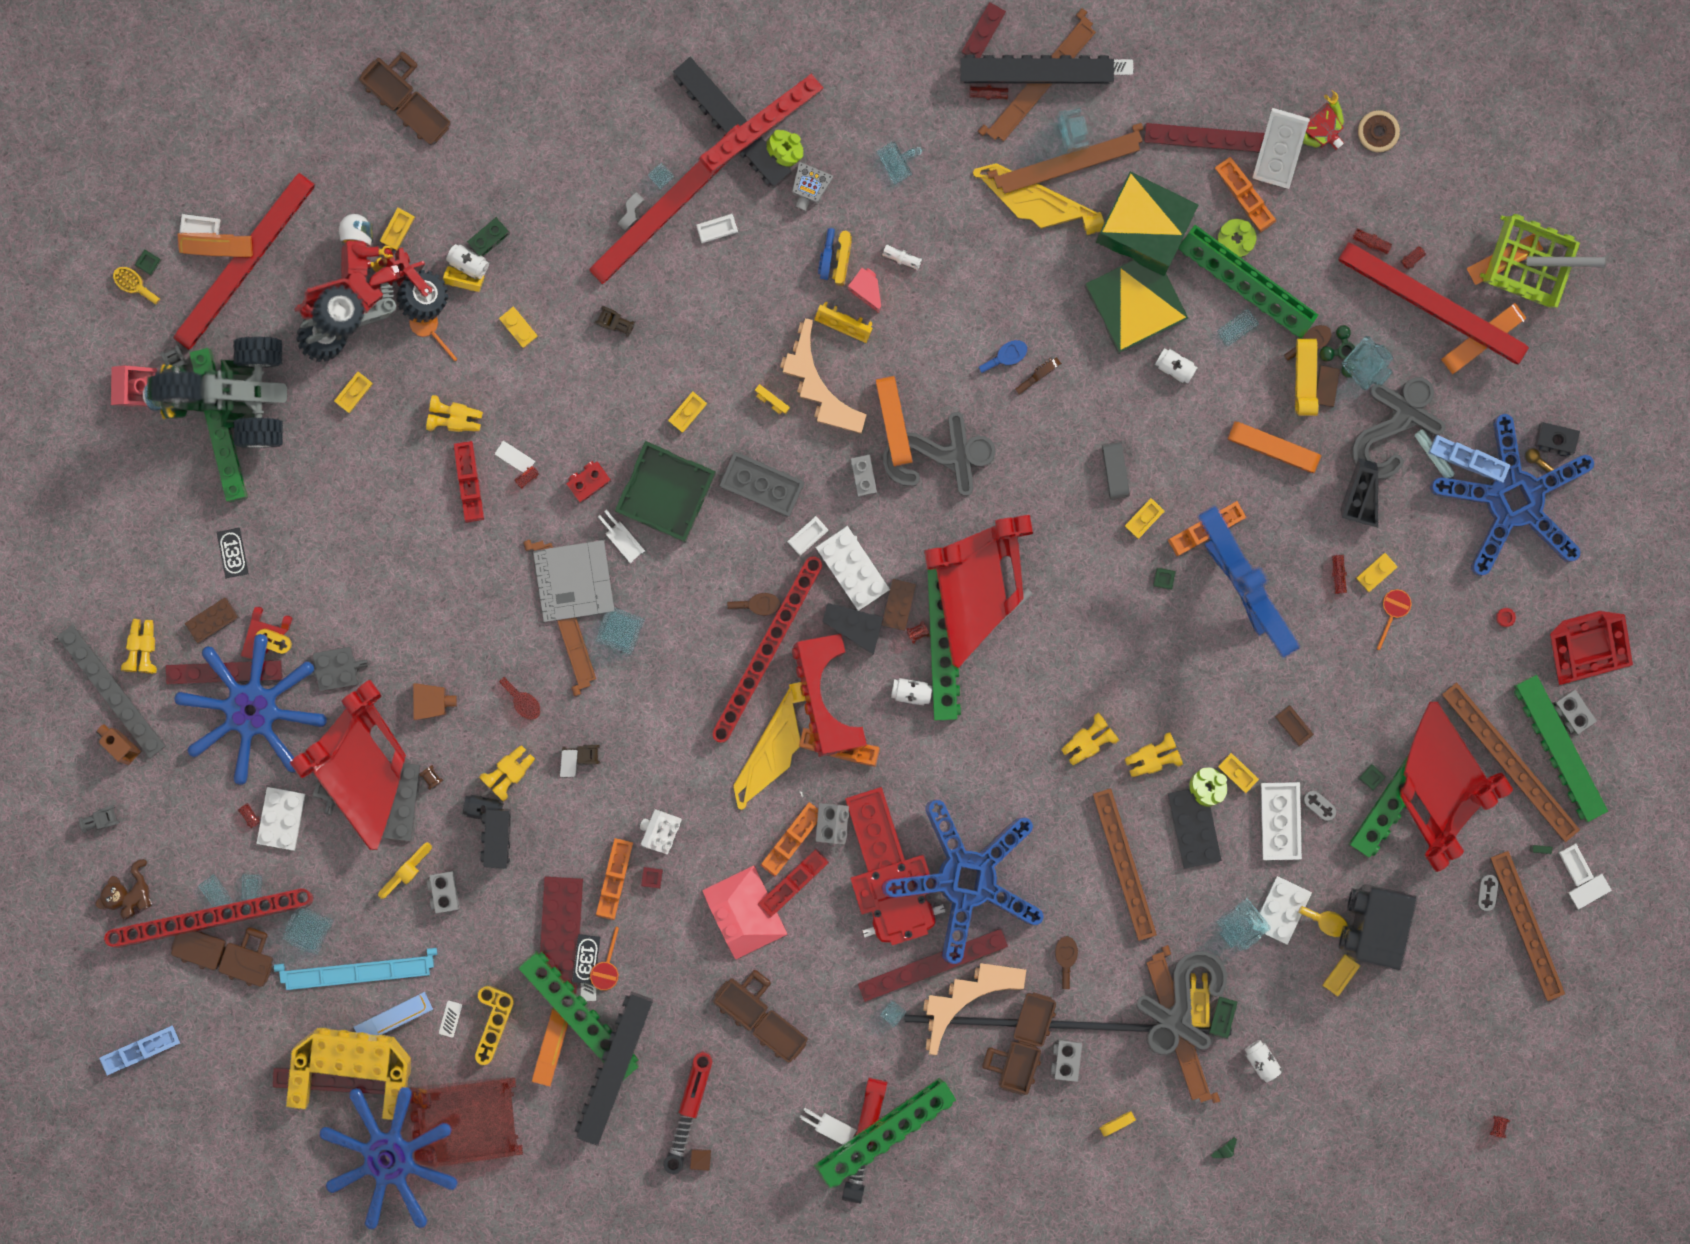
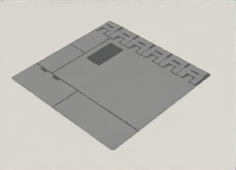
M604 540L533 551L544 622L614 611Z

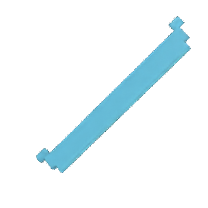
M428 948L427 956L288 971H285L284 964H274V972L280 973V982L286 984V990L430 975L429 968L434 967L433 956L438 955L437 948Z

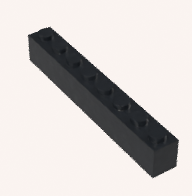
M964 55V58L960 59V84H1113L1114 59H1109L1108 55H1099L1098 59L1090 58L1089 55H1080L1079 58H1071V55H1060V58H1052V55H1041V58H1033V55H1022L1021 58H1014V55H1002V58H995V55H983V58H976V55Z
M691 57L673 71L675 75L674 81L680 87L684 85L688 90L686 92L688 97L692 101L695 99L700 104L698 108L705 116L709 114L713 120L711 122L718 130L721 128L727 134L735 125L742 126L747 122ZM762 137L739 153L743 159L745 157L751 162L749 166L755 173L759 171L763 175L761 179L768 187L772 186L775 189L791 175V170L787 166L776 162L777 158L774 155L770 156L766 142Z
M632 991L629 996L625 995L622 1006L625 1008L622 1014H618L615 1022L618 1025L616 1032H611L608 1040L611 1045L609 1050H604L601 1059L604 1060L602 1068L598 1067L595 1074L597 1082L595 1086L591 1085L588 1096H590L589 1103H584L581 1114L584 1115L583 1119L576 1124L574 1132L577 1133V1139L596 1146L599 1145L653 999Z

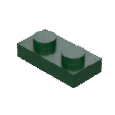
M1219 996L1209 1031L1210 1035L1228 1039L1237 1001Z

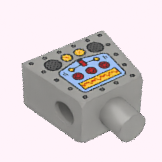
M799 162L792 192L793 195L799 197L795 207L806 211L809 202L818 204L831 184L833 175Z

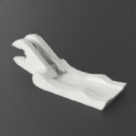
M605 510L604 512L615 524L611 528L599 515V519L609 529L605 534L626 559L632 563L645 550L620 521L617 523L611 514Z
M804 1108L806 1113L820 1120L818 1124L800 1115L803 1121L816 1127V1131L842 1145L852 1139L857 1131L826 1113L821 1117L811 1110Z

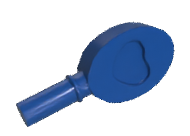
M828 228L824 253L821 252L818 274H821L820 279L824 280L829 278L835 229Z
M1019 340L1007 342L1000 348L997 357L978 366L980 372L983 373L999 364L1005 366L1017 364L1025 357L1027 345Z

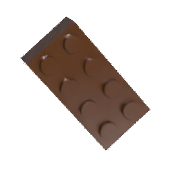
M892 579L882 626L905 631L916 584Z
M225 597L187 621L185 625L199 644L237 620L239 616Z

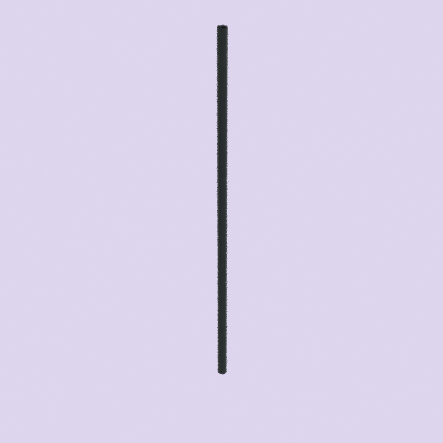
M905 1015V1022L929 1023V1020H933L934 1016ZM953 1017L949 1024L1016 1027L1018 1019ZM1051 1020L1049 1028L1149 1032L1155 1025ZM1196 1027L1203 1033L1210 1035L1211 1027Z

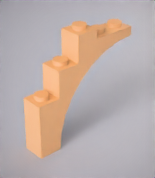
M805 318L804 323L800 322L798 333L801 334L799 341L795 340L793 352H796V354L788 353L787 358L783 357L780 368H783L784 374L804 379V382L800 381L797 391L801 393L800 398L821 403V407L817 406L814 416L818 418V423L862 434L867 414L856 411L839 401L827 389L817 373L813 363L810 344L813 320Z
M980 963L979 968L975 967L974 979H977V982L955 979L954 984L950 983L949 995H952V998L929 995L928 999L924 1000L923 1011H927V1016H934L933 1020H929L928 1031H932L931 1039L927 1038L926 1050H929V1055H937L940 1040L947 1025L966 1004L994 991L1007 989L1023 990L1026 970Z

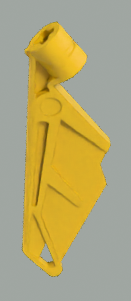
M997 163L976 168L973 171V175L976 178H981L1018 218L1032 220L1040 229L1082 218L1086 235L1100 232L1104 225L1101 212L1097 213L1040 184L1004 194L1002 188L997 189L994 178L989 179L988 175L980 174L981 171L986 169L990 171L996 169L998 176L1011 172V170Z
M801 682L789 684L787 693L733 785L737 806L741 810L746 808L749 800L790 767L792 754L800 748L801 738L793 703L806 701L805 696L803 697L801 694ZM746 787L743 803L740 802L738 794Z

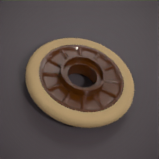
M1372 111L1366 114L1359 123V139L1363 146L1370 151L1385 152L1391 149L1399 139V124L1388 112ZM1377 126L1384 129L1383 136H1376L1374 128Z

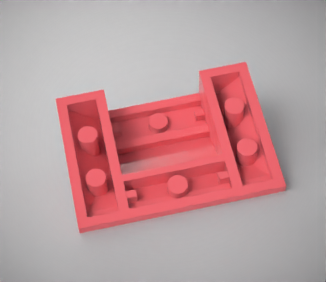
M754 865L702 890L735 959L788 935L778 913L776 912L770 917L758 904L768 893Z

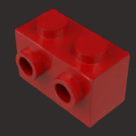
M593 461L589 462L583 467L585 470L582 473L578 474L576 472L568 478L569 482L566 484L580 503L612 481L598 461L595 463Z

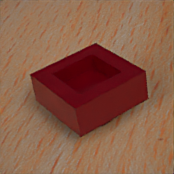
M644 867L641 886L660 889L663 869Z

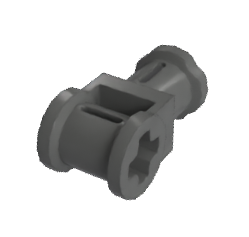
M178 344L167 352H160L165 365L182 366V369L188 372L185 367L187 366L185 356Z
M115 805L93 812L91 816L79 817V825L82 832L85 834L88 830L94 828L101 829L119 824L120 821L117 820L114 812Z

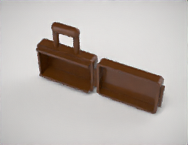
M400 52L389 66L381 58L373 60L359 77V81L366 87V92H372L380 100V105H386L392 111L398 109L396 112L397 116L403 120L405 127L409 126L417 133L418 139L423 138L430 145H433L435 142L437 143L449 130L448 127L451 125V122L419 92L416 91L411 95L413 87L405 80L417 68V63L405 52ZM400 60H403L410 67L402 77L392 69Z
M251 927L246 929L241 946L228 943L225 947V940L200 931L176 935L171 947V955L180 958L183 963L188 961L199 965L200 969L208 968L211 970H216L218 965H220L218 969L220 973L228 975L230 980L236 978L245 981L248 986L253 984L263 987L267 983L273 967V957L262 954L268 937L267 933ZM249 935L261 939L257 952L245 948Z
M753 970L742 985L733 978L726 981L714 995L715 998L713 1000V1003L720 1008V1012L728 1014L735 1020L737 1026L741 1025L748 1031L753 1027L756 1028L753 1031V1035L760 1040L762 1046L767 1045L772 1049L777 1058L782 1057L787 1062L795 1060L805 1048L808 1038L774 1010H770L768 1014L765 1013L768 1006L759 998L771 985L770 980L757 970ZM753 978L763 985L756 996L746 989Z
M1035 992L1026 993L1013 1034L1014 1039L1019 1041H1011L1008 1053L991 1047L987 1049L982 1067L986 1070L1001 1073L998 1085L1003 1090L1019 1095H1028L1031 1084L1035 1083L1034 1074L1037 1066L1041 1064L1039 1060L1041 1050L1037 1046L1042 1047L1044 1045L1046 1036L1050 1035L1048 1029L1051 1020L1056 1016L1054 1012L1056 1001L1051 999L1052 997ZM994 1054L1006 1057L1003 1069L990 1066Z

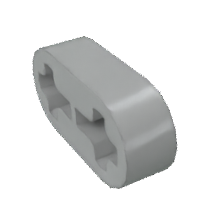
M1309 791L1304 795L1305 805L1321 819L1329 821L1335 817L1336 808L1316 791ZM1316 795V801L1320 804L1318 806L1315 803L1309 804L1310 799L1308 796ZM1323 806L1327 809L1330 807L1332 815L1324 817V811L1320 807Z
M1484 875L1480 879L1477 905L1484 911L1492 910L1496 904L1498 880L1493 875ZM1488 878H1491L1494 885L1490 886L1489 892H1487V885H1484V881H1488ZM1486 894H1489L1488 900L1491 901V905H1487V908H1484L1485 905L1481 901L1486 899Z

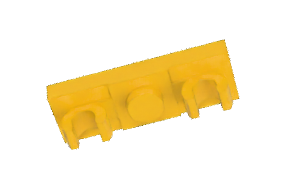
M825 302L823 306H819L815 321L867 343L873 329L871 321L868 325L862 323V317L856 321V319L851 318L849 315L836 312L837 306H834L833 310L827 308L828 302Z

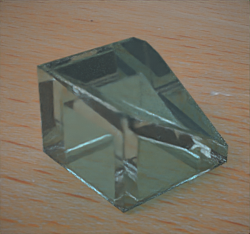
M891 1000L882 1010L880 1016L895 1027L906 1011Z

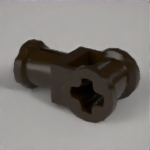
M601 306L602 311L594 324L614 332L618 330L629 337L634 328L635 321L621 318V314Z
M600 745L577 746V748L562 747V751L577 750L578 764H600L598 760V748H600Z

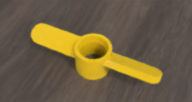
M428 842L424 843L379 891L378 896L384 899L401 881L407 885L419 872L415 866L431 851L432 845Z

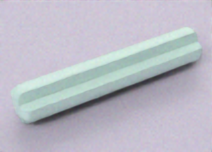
M1421 429L1415 433V438L1442 476L1449 479L1454 476L1455 473L1447 461L1428 453L1433 442L1425 430Z

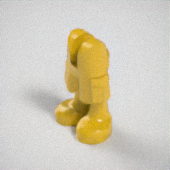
M431 396L429 412L449 414L450 418L428 414L426 430L432 431L438 426H447L448 431H480L481 424L467 422L466 420L467 417L482 419V411L454 402L451 406H447L440 402L438 396Z
M133 619L126 643L129 655L126 662L121 665V671L137 672V653L141 651L138 671L156 674L157 667L151 664L150 653L155 650L153 620H145L144 632L140 634L141 620Z
M1099 712L1094 715V723L1088 730L1084 728L1079 730L1061 749L1064 755L1074 751L1076 747L1079 749L1080 752L1075 753L1069 759L1072 765L1100 751L1099 746L1108 742L1116 744L1120 741L1110 727L1095 740H1092V736L1108 726Z
M1171 732L1164 735V740L1159 745L1154 747L1152 743L1148 744L1124 759L1126 765L1137 763V761L1142 763V766L1129 770L1131 777L1161 771L1162 765L1174 764L1177 767L1184 765L1178 750L1160 758L1157 757V754L1177 748Z
M522 745L497 762L498 768L490 774L482 773L479 776L491 788L503 774H506L502 782L492 789L503 802L508 798L506 792L512 782L517 784L535 760L530 754L520 764L517 762V759L526 751Z

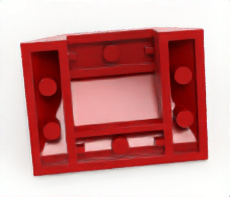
M1605 611L1589 613L1562 621L1550 633L1559 685L1633 665L1624 614Z

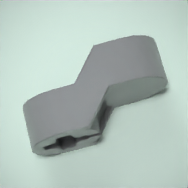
M637 192L626 202L627 213L618 222V225L625 232L637 222L638 219L636 218L635 211L645 201Z

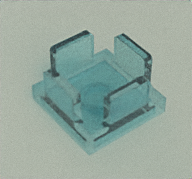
M1081 108L1060 111L1057 115L1066 154L1089 148L1090 146L1089 141L1079 144L1074 143L1085 140V135L1088 134L1084 117L1068 118L1081 114Z
M1365 336L1341 364L1363 390H1367L1372 384L1383 385L1393 372L1387 366L1394 357L1385 346L1376 344L1371 337Z
M614 607L613 612H607L604 615L596 641L632 655L646 619Z
M1248 898L1217 920V923L1222 928L1220 935L1231 948L1236 945L1240 951L1248 949L1271 929V926Z
M308 907L296 909L285 928L286 932L282 939L305 952L309 951L318 955L334 920Z

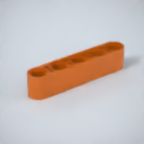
M1514 303L1489 323L1508 333L1525 320L1526 317ZM1468 338L1444 356L1441 361L1453 375L1487 348Z
M895 376L876 379L893 466L913 463Z
M1234 421L1227 438L1229 441L1315 474L1321 459V455L1237 421Z

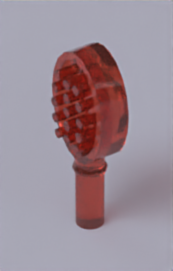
M505 677L499 681L510 695L513 696L514 707L522 717L534 720L540 716L541 707L533 695L519 692Z

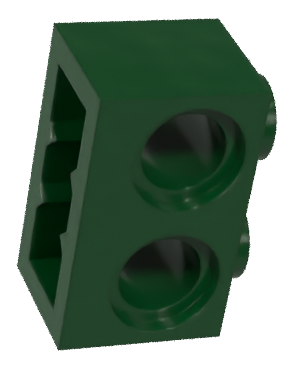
M495 217L467 242L479 256L484 257L508 237L510 232Z

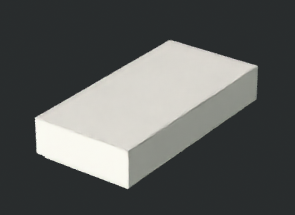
M182 214L179 233H216V235H219L221 220Z
M733 214L696 225L702 244L738 233Z
M815 516L787 542L801 556L829 530Z
M1573 844L1558 852L1576 886L1594 878L1577 844Z
M1599 874L1571 890L1568 894L1579 910L1612 890L1603 874Z

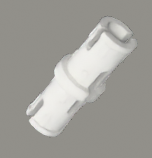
M889 245L885 246L882 256L897 261L899 265L904 264L916 270L919 269L920 262H922L921 258L912 256L905 250L901 251Z

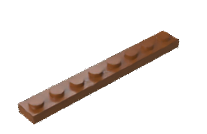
M1109 788L1093 793L1092 795L1137 939L1140 941L1156 936V930L1112 790Z
M1509 851L1490 857L1546 1001L1565 995Z

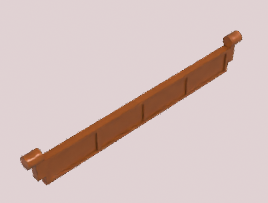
M1081 8L1076 14V17L1081 21L1052 54V58H1060V55H1071V58H1075L1096 33L1091 28L1093 23L1085 17L1087 14L1085 9ZM1027 84L990 129L983 124L977 132L981 136L987 133L994 140L999 137L1004 142L1052 84Z
M1142 123L1132 125L1133 133L998 176V172L995 169L988 171L987 175L989 179L994 178L997 189L1002 188L1004 194L1140 151L1139 143H1142V138L1139 131L1143 130Z
M531 540L523 542L526 551L553 548L552 543L544 545L543 540L533 544ZM573 617L560 619L557 622L578 685L571 687L573 695L577 696L581 694L580 689L591 686L589 681L595 680L596 676L577 618Z
M1167 945L1161 947V953L1152 955L1153 960L1146 962L1159 1003L1168 1009L1174 1005L1173 981L1164 957L1171 954ZM1179 1037V1043L1175 1051L1191 1099L1199 1098L1200 1103L1212 1099L1213 1104L1220 1102L1218 1092L1212 1094L1209 1092L1195 1047Z

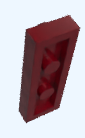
M989 2L961 53L964 55H976V58H981L1006 11Z

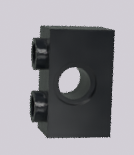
M1542 422L1539 424L1534 446H1538L1540 451L1550 452V450L1558 451L1557 454L1560 456L1569 457V454H1575L1580 431ZM1554 435H1557L1561 438L1560 445H1555L1553 443L1552 439Z

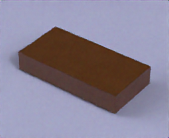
M1320 366L1316 391L1318 405L1334 407L1340 369Z
M1290 705L1275 716L1276 720L1298 747L1314 735Z

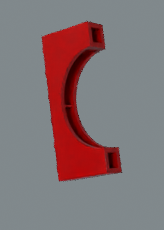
M841 634L799 641L792 648L793 658L796 659L798 665L796 673L798 678H801L802 683L800 686L801 694L803 697L805 696L806 700L805 712L810 718L809 730L815 739L813 747L814 751L818 753V757L863 749L867 746L863 727H851L837 721L828 712L821 697L820 680L825 666L830 660L845 653Z

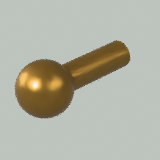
M1531 448L1526 451L1525 459L1527 462L1536 463L1546 473L1554 470L1540 457V452L1537 449Z

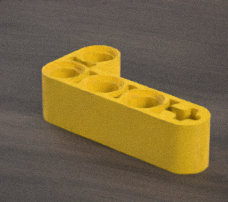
M1297 339L1295 412L1298 416H1318V398L1316 397L1317 339Z
M484 986L478 992L480 1002L493 1007L475 1054V1059L480 1065H487L494 1058L515 1001L512 994L492 986ZM486 989L492 992L490 1000H486L482 996V992ZM503 996L510 999V1005L507 1007L502 1006L500 1003V999ZM497 1014L503 1017V1023L500 1025L495 1024L493 1020ZM490 1032L496 1035L494 1043L489 1042L486 1038ZM486 1046L493 1047V1050L491 1048L488 1049L487 1056L489 1058L482 1060L480 1053L485 1051Z

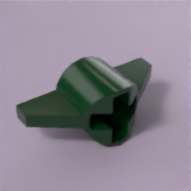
M1233 1137L1210 1156L1212 1158H1231L1234 1155L1237 1139Z

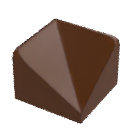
M692 1149L690 1169L709 1171L711 1150Z

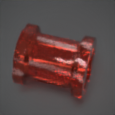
M923 621L911 629L906 628L912 644H915L917 640L925 636L930 637Z
M1494 1115L1493 1129L1489 1134L1506 1139L1507 1135H1505L1510 1119Z

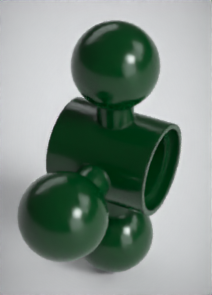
M1340 325L1336 329V336L1341 340L1342 344L1336 350L1328 346L1323 347L1319 355L1325 362L1333 360L1334 356H1338L1340 360L1344 361V365L1341 368L1342 375L1346 378H1352L1357 371L1355 365L1351 363V358L1354 357L1356 348L1352 343L1348 342L1351 329L1347 325ZM1346 346L1350 348V356H1344L1342 354V347Z

